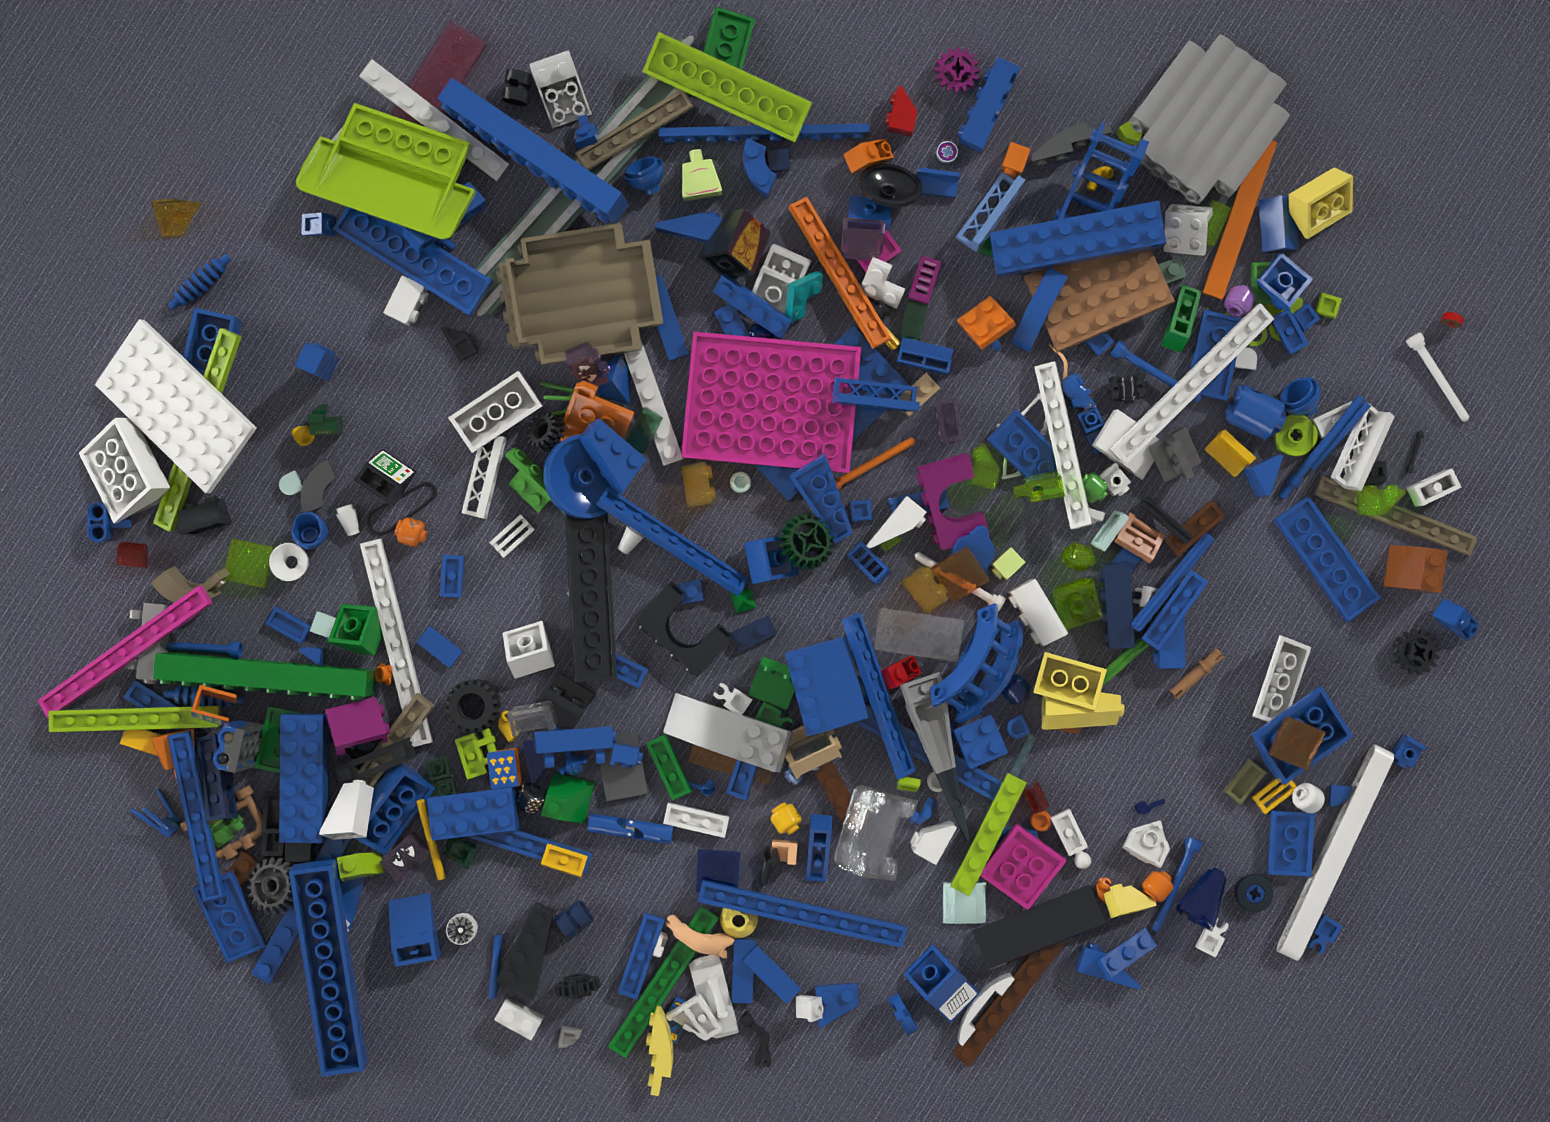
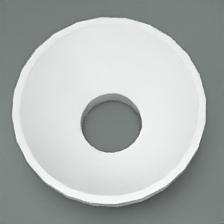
M284 543L273 550L270 555L269 565L272 573L277 578L284 581H294L305 574L308 569L309 559L305 550L297 544ZM290 556H294L298 560L297 566L292 569L286 564L287 558Z

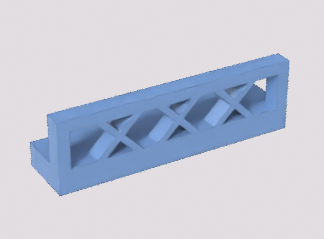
M1002 172L956 236V239L977 252L1023 188L1025 179L1018 175L1014 180ZM1002 181L1011 185L1007 192H1000L999 185ZM998 198V205L995 208L989 209L988 200ZM987 214L988 219L986 222L978 225L977 215ZM966 231H976V236L972 241L963 236Z

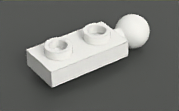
M1068 808L1051 816L1052 823L1068 856L1075 854V865L1080 869L1088 868L1091 864V858L1082 851L1088 848L1071 810Z

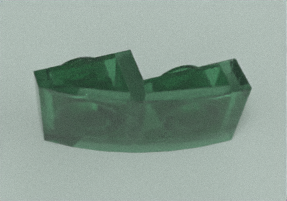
M907 299L899 336L920 341L928 304Z
M443 756L426 761L430 781L435 787V796L458 794L448 757Z

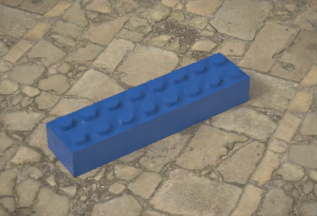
M1159 201L990 232L989 234L996 278L1164 247L1167 243Z

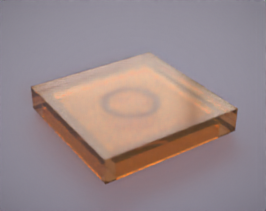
M968 546L932 567L933 572L954 602L990 581Z
M1286 715L1268 754L1308 771L1326 732Z

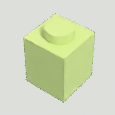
M1009 547L990 564L993 567L991 571L998 579L1003 578L1007 580L1026 562L1012 547Z

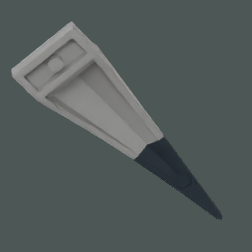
M940 672L902 684L900 687L906 702L907 712L963 838L968 842L970 838L955 765L948 703L945 702L934 708L931 702L930 687L943 681Z

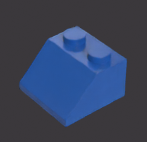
M779 536L744 543L752 584L799 575L798 568L793 567V560L786 562L789 556L787 554L781 555L785 549L778 547L779 544L783 543Z
M933 944L904 972L905 977L923 998L937 1010L967 981L956 966Z

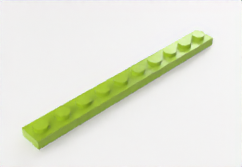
M225 328L219 329L203 376L221 394L223 393L242 336ZM173 463L167 481L170 489L163 494L153 524L169 532H174L176 529L178 511L183 509L192 483V479L175 463Z

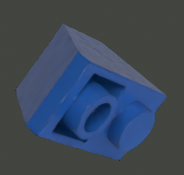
M1445 598L1432 615L1441 625L1466 641H1469L1471 636L1475 635L1479 623L1464 607Z

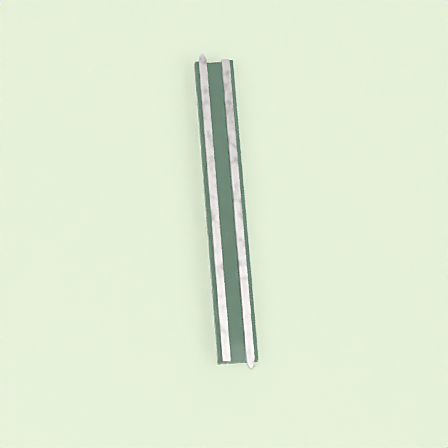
M688 36L686 39L683 40L681 38L679 41L692 46L694 37ZM648 75L599 129L598 139L680 89ZM658 130L590 170V172L610 185ZM575 156V158H574L573 160L576 161L577 163H579V164L581 165V163L579 162V160H578L577 157ZM549 186L477 266V271L494 281L479 304L480 308L477 311L479 317L487 313L493 316L504 304L501 303L500 291L503 290L502 282L498 283L496 270H500L499 263H506V258H514L515 261L524 260V257L520 258L518 245H522V238L569 231L586 212L576 199L572 201L559 188L554 189Z

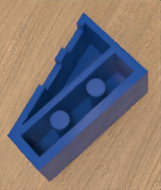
M601 419L590 422L579 437L580 442L592 461H595L601 470V475L603 478H606L611 489L616 493L624 492L647 460Z

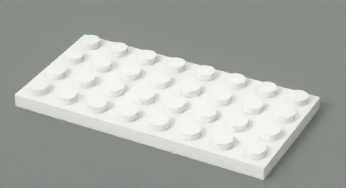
M142 319L138 320L95 384L205 493L213 491L257 429L154 328Z

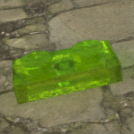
M1212 200L1209 207H1213V214L1208 221L1207 245L1210 247H1214L1232 209Z

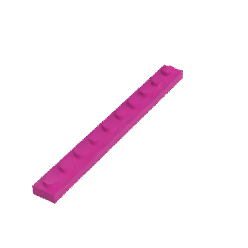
M197 586L40 698L38 702L46 717L49 718V711L66 709L213 603L204 587Z

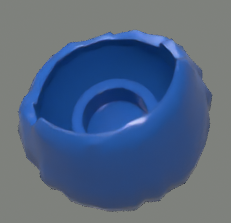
M311 512L299 514L295 518L291 529V536L295 544L307 550L321 546L328 535L325 521Z

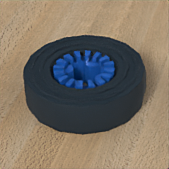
M1249 874L1242 877L1235 887L1237 903L1249 912L1263 911L1270 906L1273 900L1274 891L1271 883L1258 874ZM1254 888H1256V891L1259 892V895L1254 896V898L1252 899V895H1250L1249 892L1250 890L1253 891Z

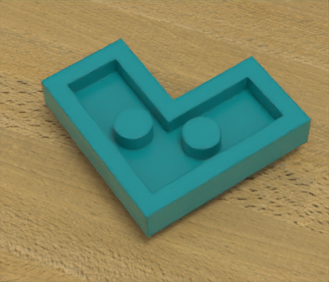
M815 271L789 283L785 315L793 320L792 323L804 318L806 300L821 293L822 273Z

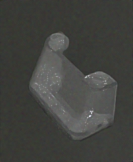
M857 786L853 791L835 851L834 859L836 865L862 877L895 882L898 863L895 859L889 857L900 817H912L916 811L918 800L869 786Z

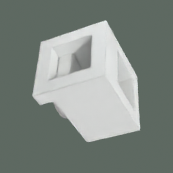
M1116 463L1111 464L1099 475L1101 479L1107 482L1106 490L1111 496L1117 494L1122 496L1130 489L1127 485L1131 481ZM1114 477H1118L1120 479V483L1118 485L1113 483Z

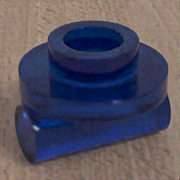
M758 323L753 325L750 330V337H774V334Z

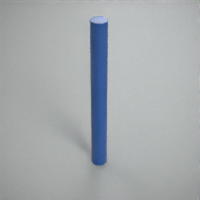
M1366 401L1363 402L1311 469L1315 471L1370 409V404Z

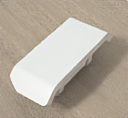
M708 955L695 959L689 964L696 994H701L723 1025V1030L712 1037L721 1038L738 1033L737 1020L720 957L718 955Z

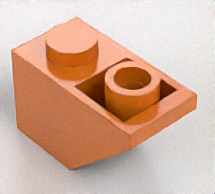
M886 139L860 143L843 154L851 174L862 172L870 166L882 164L894 158L891 147Z

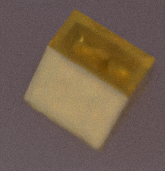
M704 461L682 466L688 509L712 506L713 500L717 499L714 486L710 487L709 480L713 479L711 465L707 466Z
M922 565L900 582L924 613L929 614L949 599L946 596L949 592L942 583L937 584L935 582L933 571L928 566L924 568Z

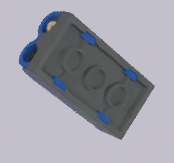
M245 719L225 723L218 734L220 745L213 756L215 767L233 773L255 767L264 724Z

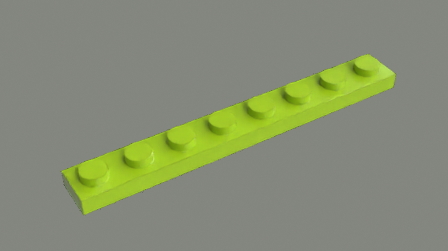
M193 706L49 711V732L221 727V725L192 717L191 710ZM199 706L198 708L200 711L220 716V706Z

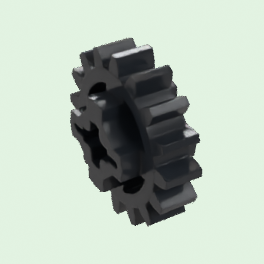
M1411 629L1410 633L1403 632L1404 638H1396L1399 644L1393 645L1397 652L1392 653V656H1398L1395 664H1402L1401 670L1405 671L1408 669L1409 674L1416 672V674L1422 675L1423 670L1430 672L1429 666H1437L1434 659H1440L1436 652L1440 651L1441 648L1435 647L1438 640H1431L1433 634L1427 633L1425 635V630L1417 632L1416 629ZM1415 638H1420L1425 642L1419 643ZM1415 648L1419 649V651H1417L1418 656L1414 655V653L1416 652ZM1414 660L1418 666H1413L1408 662Z
M576 973L571 976H565L563 978L564 981L555 984L554 990L557 997L563 996L567 999L577 1000L590 996L591 991L600 989V978L597 975L588 976V973Z

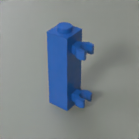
M611 726L534 732L535 753H544V766L546 768L554 767L553 752L595 749V763H605L604 748H613V743H616V731L612 730Z

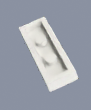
M668 802L663 824L725 838L730 816Z

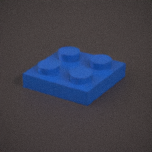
M992 715L952 731L969 770L1008 754Z

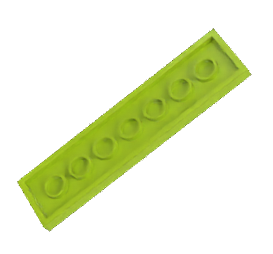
M658 32L642 71L793 142L797 141L813 102L661 32Z

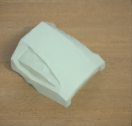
M985 881L976 883L970 897L950 887L951 882H943V923L967 924L986 922Z

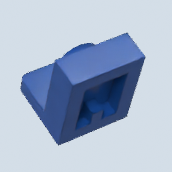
M322 212L302 214V235L335 236V231L333 230L336 224L335 216Z

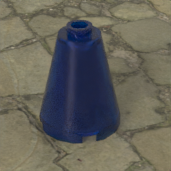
M1215 867L1207 869L1178 902L1175 910L1181 915L1185 912L1188 920L1202 927L1214 929L1227 878L1224 876L1225 873Z

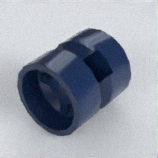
M580 899L569 906V911L564 909L554 916L560 930L569 939L580 932V927L585 928L594 922L592 914Z

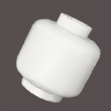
M1302 783L1295 788L1292 800L1295 806L1304 812L1315 813L1322 808L1325 797L1319 788L1310 783Z

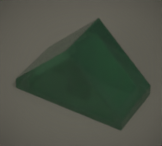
M459 837L449 838L443 855L464 869L469 870L474 865L481 846Z

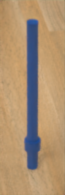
M1358 395L1298 471L1289 477L1287 485L1278 496L1285 500L1295 487H1299L1302 483L1301 479L1365 401L1362 396Z

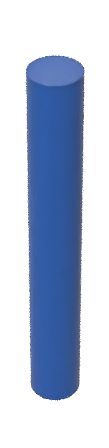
M495 934L493 939L489 999H497L498 982L496 980L499 976L502 935Z

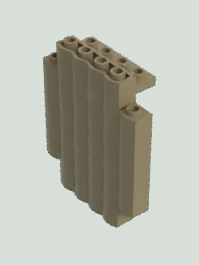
M621 223L522 238V245H518L520 258L524 257V260L515 261L514 258H506V263H499L500 270H496L498 283L502 282L503 290L500 291L501 303L506 305V311L503 312L504 322L509 324L510 332L506 333L508 345H512L513 349L538 346L539 349H535L537 362L541 361L542 366L641 351L642 344L639 329L664 326L650 240L625 244Z

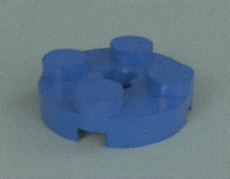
M896 993L888 997L887 1000L892 1009H897L894 1014L898 1022H904L902 1027L907 1036L917 1031L918 1026L900 994Z

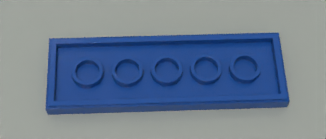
M1309 496L1304 497L1273 519L1345 622H1349L1381 599V596Z

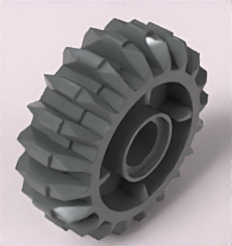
M277 857L264 859L263 863L256 864L257 869L251 871L253 877L248 878L251 885L247 889L252 892L248 897L254 898L251 904L258 905L257 910L264 911L266 914L272 913L277 915L280 912L285 913L288 909L294 907L289 876L293 862H286L285 858L278 859ZM275 881H276V883H277V888H276V890L274 889V882H275Z

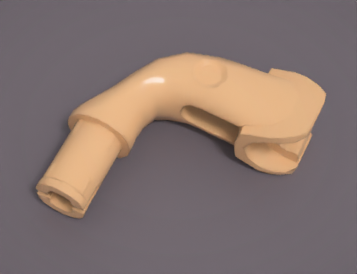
M670 915L667 918L668 921L665 924L673 931L675 938L692 950L727 958L725 948L734 942L731 936L726 933L713 935L698 933L689 928L685 923H682L676 915Z

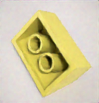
M1332 168L1289 194V213L1304 238L1309 239L1353 211V176L1337 168Z
M1045 652L1033 693L1096 710L1107 669Z

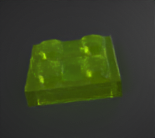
M232 538L225 566L230 575L225 580L266 588L270 571L269 559L275 547Z

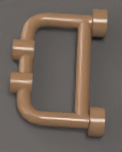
M250 785L235 793L239 800L236 802L237 811L246 806L248 807L257 823V828L217 851L218 860L223 857L229 860L238 854L237 850L244 847L246 850L257 844L255 839L262 835L263 816L250 795L254 792ZM186 821L179 824L183 831L187 830ZM217 821L210 822V826L215 824Z

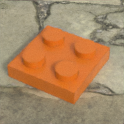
M991 296L957 320L960 327L981 350L1016 326L1014 320Z

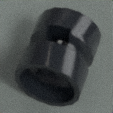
M507 69L504 83L507 86L503 88L501 100L516 106H527L530 93L527 90L531 88L533 75L521 70Z

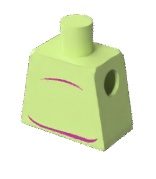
M701 149L689 151L691 162L682 164V196L684 202L723 195L712 159L703 160Z

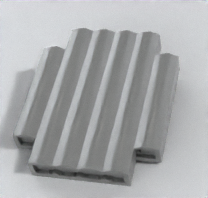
M1221 34L1218 35L1206 52L1199 45L1189 40L1129 120L1136 132H1143L1144 137L1142 139L1149 141L1140 165L1148 168L1155 177H1160L1167 182L1171 189L1183 194L1184 198L1189 202L1199 204L1213 186L1220 194L1230 197L1289 118L1290 114L1284 108L1274 103L1287 83L1280 76L1271 72L1264 64L1253 59L1245 50L1237 47L1230 39Z

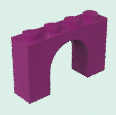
M967 453L918 467L919 474H916L919 487L923 486L924 493L921 494L924 506L928 505L929 513L926 516L929 525H933L935 531L931 533L935 545L938 544L941 550L953 547L960 536L963 538L970 534L969 532L979 525H983L988 529L986 518L981 511L960 518H950L943 515L939 510V498L948 486L975 477L971 460Z

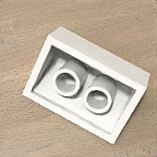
M1029 579L1009 591L1011 596L1008 599L1014 608L1018 607L1021 615L1019 617L1025 626L1029 625L1032 630L1030 636L1036 645L1040 643L1041 646H1045L1068 634L1036 579Z

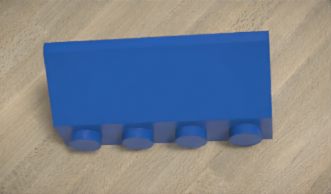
M404 763L389 768L373 790L367 836L353 839L386 855L417 814L418 807L416 801L424 799L426 802L427 798L435 790V787Z

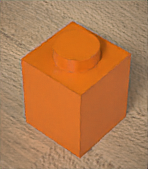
M1010 142L1000 170L1004 171V174L1009 177L1020 176L1030 148Z

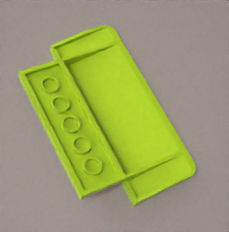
M354 103L337 141L319 137L297 176L296 185L303 192L445 240L454 235L476 194L475 189L456 183L472 146L468 141Z

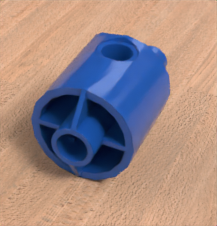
M1248 385L1237 386L1233 395L1235 396L1233 404L1229 403L1224 411L1226 422L1263 440L1278 433L1286 420L1284 402L1257 391Z

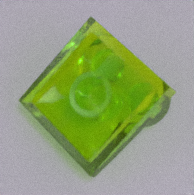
M1079 578L1058 585L1053 589L1052 599L1055 603L1058 617L1066 630L1102 619V611L1092 578Z

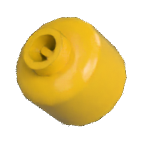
M784 802L771 811L773 814L770 819L779 833L791 835L799 830L798 825L802 818L793 804H786Z

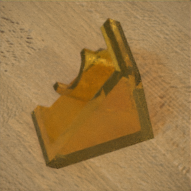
M173 198L151 200L162 238L183 236L202 203Z

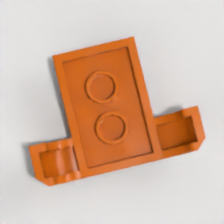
M583 380L576 383L572 398L563 419L565 423L563 427L566 428V432H562V434L565 436L560 441L583 433L589 423L597 419H601L624 439L634 412L597 397L598 386Z

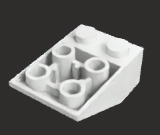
M569 50L530 64V69L552 128L578 120V117L587 114V116L592 115Z

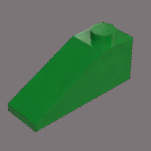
M1183 284L1181 285L1164 332L1161 346L1181 353L1190 338L1202 291Z

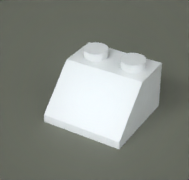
M543 621L502 633L507 663L514 678L555 666Z
M946 821L921 828L919 833L915 832L910 840L913 852L936 865L957 827L953 822Z

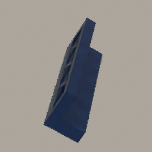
M218 734L196 738L206 822L238 818L232 772L216 768L213 762V756L220 745Z

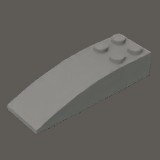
M675 693L663 733L772 772H780L793 731Z

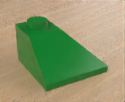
M341 604L327 642L357 654L375 656L382 637L377 608Z
M554 772L541 816L561 821L585 823L595 782Z

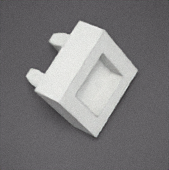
M1143 586V589L1135 588V591L1141 592L1142 596L1139 600L1133 599V602L1140 604V607H1145L1158 589L1149 586Z

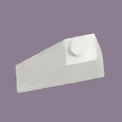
M906 496L866 547L870 549L914 529L915 526L919 528L926 520L924 517L926 511Z

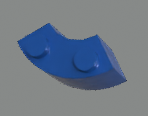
M747 138L743 152L744 170L747 179L760 195L768 199L776 182V174L765 163L766 147Z

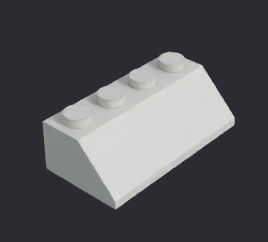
M517 371L448 418L473 453L541 408L542 404L523 374Z
M1279 635L1252 717L1269 722L1292 706L1311 647Z

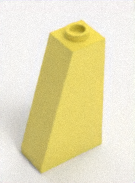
M1100 692L1096 710L1042 696V729L1044 730L1117 725L1119 717H1123L1124 704H1121V695Z

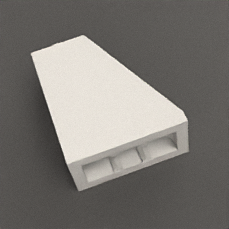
M362 780L344 783L320 829L319 835L332 840L366 837L374 788L366 785V782Z

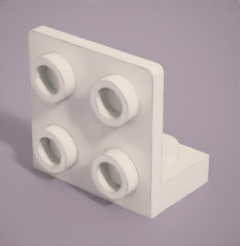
M1171 204L1165 212L1164 231L1167 243L1164 246V252L1204 256L1207 246L1208 221L1212 217L1213 207Z

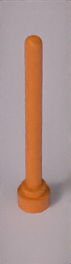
M910 437L838 479L835 477L838 490L842 488V485L913 446L915 439Z

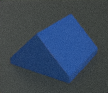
M1279 454L1268 457L1243 470L1256 497L1263 498L1271 495L1283 455Z

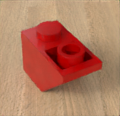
M898 86L897 92L892 91L889 104H893L892 112H887L885 124L889 125L888 132L912 137L918 111L903 87Z
M913 654L881 669L888 690L896 688L922 673Z

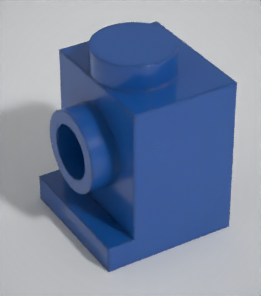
M1401 735L1392 750L1395 759L1394 763L1403 769L1406 767L1413 768L1422 751L1426 749V746L1410 736ZM1411 750L1410 755L1407 757L1406 752Z
M615 743L610 765L614 766L616 762H620L619 766L632 768V765H641L643 753L640 752V747Z

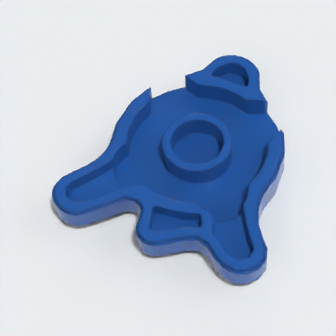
M979 525L973 531H970V534L963 538L960 536L956 540L951 555L940 563V568L944 573L956 571L964 579L973 572L980 583L984 584L989 581L988 567L993 561L995 548L989 538L988 529L983 525Z

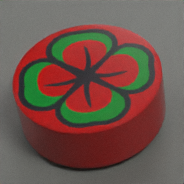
M1454 312L1443 313L1441 319L1442 324L1452 328H1461L1464 322L1463 316Z

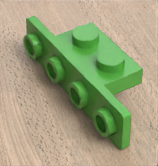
M515 447L505 455L519 470L509 482V485L539 513L551 500L545 488L544 473L522 450Z

